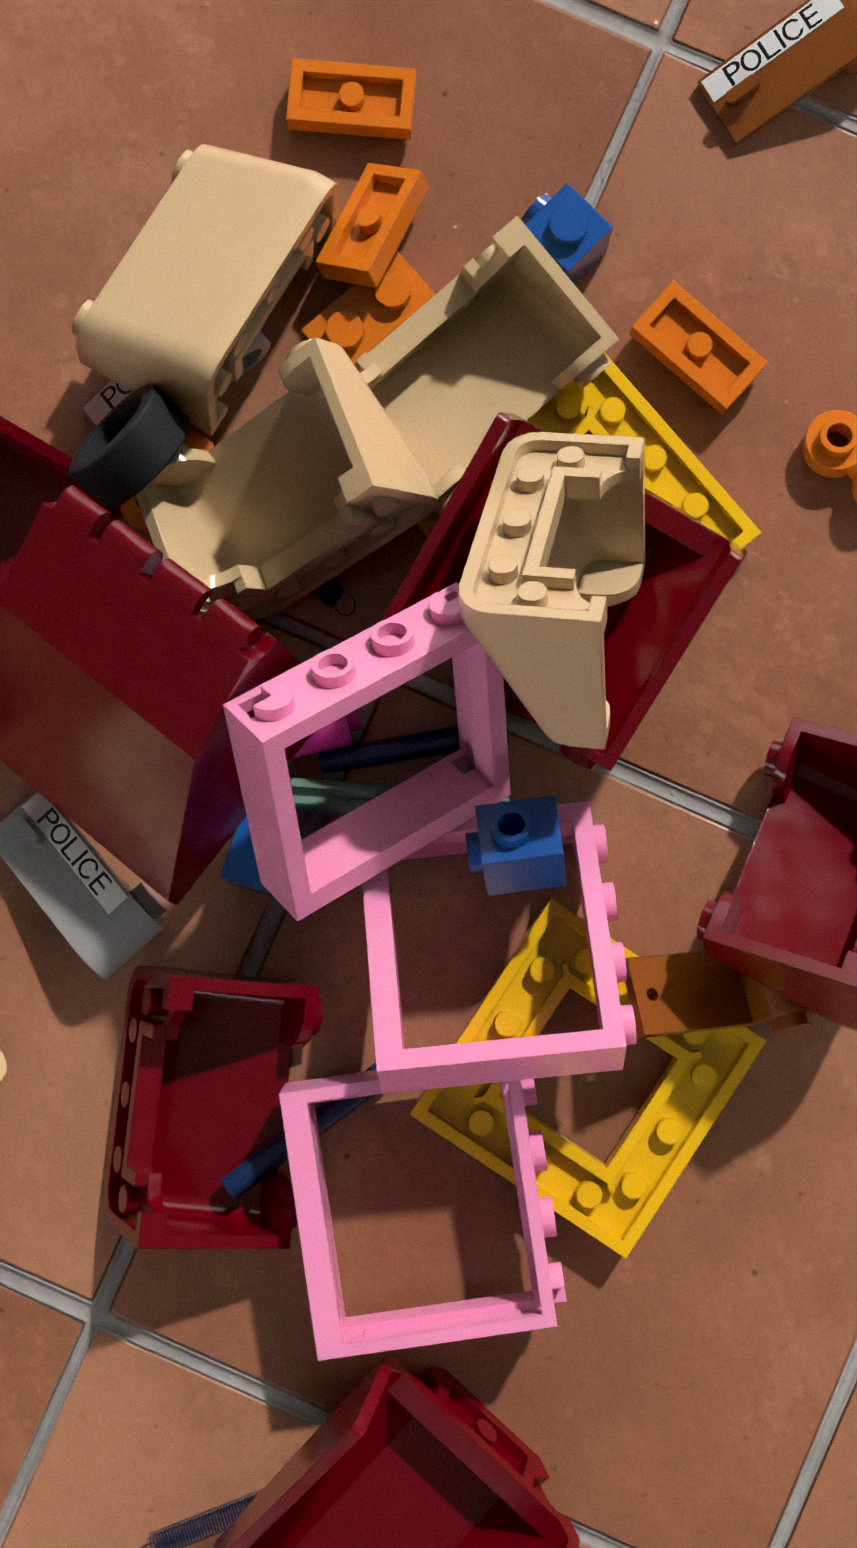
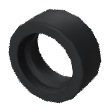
M147 384L123 399L90 432L71 460L68 473L104 507L109 509L118 507L143 490L172 460L188 435L190 419L156 385Z

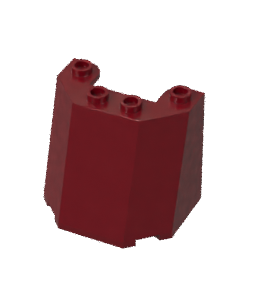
M499 412L381 621L456 582L460 583L503 449L508 442L517 436L545 431L514 413ZM646 488L645 568L641 586L637 594L629 600L618 605L607 606L604 656L606 700L610 705V728L605 750L573 747L563 744L559 748V751L569 760L589 770H594L598 764L611 772L743 558L739 546L699 523L698 519ZM504 678V692L511 697L508 703L509 707L522 717L537 723Z
M385 1356L216 1540L213 1548H579L580 1539L570 1518L561 1515L548 1501L541 1485L549 1479V1476L538 1455L446 1369L430 1366L423 1374L408 1371L400 1359Z

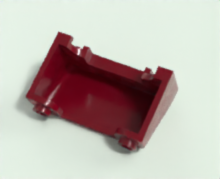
M792 718L784 740L775 738L767 753L764 775L773 777L772 798L733 893L724 892L718 902L707 901L699 919L697 938L703 940L705 954L712 959L837 1025L857 1031V734Z
M140 965L135 968L127 993L104 1184V1210L108 1223L137 1249H290L292 1228H295L298 1224L294 1194L289 1180L278 1172V1168L236 1200L229 1195L220 1179L283 1132L279 1093L289 1080L292 1047H305L310 1041L311 1036L316 1035L321 1028L323 1007L318 997L319 986L302 982Z

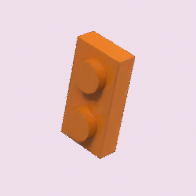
M292 58L286 116L288 130L411 140L417 69Z
M374 163L366 165L315 261L324 279L374 288L378 287L429 189L421 170Z
M396 250L377 288L354 284L302 328V335L305 340L316 337L338 344L344 349L353 364H355L356 359L364 352L368 354L436 294Z
M674 280L632 325L629 332L630 336L722 416L768 364L762 356Z

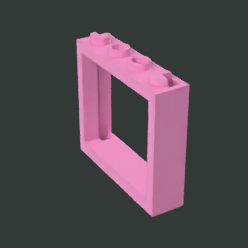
M458 582L223 704L261 884L297 922L475 817V806L498 803L511 795L504 677L461 618ZM452 658L460 749L301 840L285 748ZM254 710L255 717L251 718L247 712Z
M590 801L556 805L562 844L573 843L600 1030L405 1049L389 868L362 883L376 1070L381 1094L623 1070L627 1045L637 1043L636 1024L632 1005H620L617 983L627 981L625 952L622 942L611 943L608 922L617 921L616 894L613 882L602 883L599 863L608 862L607 836L604 824L593 825ZM476 816L402 860L467 854L465 833L478 832Z
M377 1070L285 1083L279 1093L318 1361L558 1327L554 1303L567 1302L561 1262L548 1263L545 1238L557 1236L551 1196L538 1198L535 1172L547 1171L542 1131H528L525 1106L538 1104L534 1079L501 1082L532 1290L346 1317L315 1103L381 1094Z

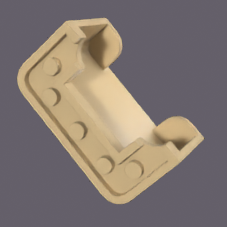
M201 144L194 152L188 149L180 156L174 167L171 178L172 184L96 300H87L80 307L72 324V334L77 336L76 350L80 363L132 392L147 384L156 385L190 419L191 425L212 436L228 411V406L218 401V396L220 397L224 394L231 380L238 381L243 373L242 358L298 269L301 267L308 270L313 262V256L318 257L339 218L340 186L317 171L208 144Z
M518 216L491 238L493 244L485 249L476 259L472 258L465 264L459 275L368 354L364 352L356 359L354 364L429 475L439 500V505L434 511L437 516L442 513L459 483V479L463 476L499 412L514 413L528 420L572 380H575L583 389L611 364V361L604 352L619 340L617 335Z
M314 337L295 345L288 352V358L282 363L279 370L284 386L289 392L209 451L187 448L186 445L182 444L172 460L156 478L136 495L153 545L163 553L162 561L169 558L213 590V593L205 601L198 614L202 618H204L209 607L220 598L228 601L251 620L276 614L426 518L439 505V500L429 475L344 349L336 343Z
M532 432L517 436L508 442L502 451L459 583L460 611L464 623L545 735L559 744L605 750L610 728V705L606 700L604 656L607 606L618 605L636 595L641 586L645 568V438Z

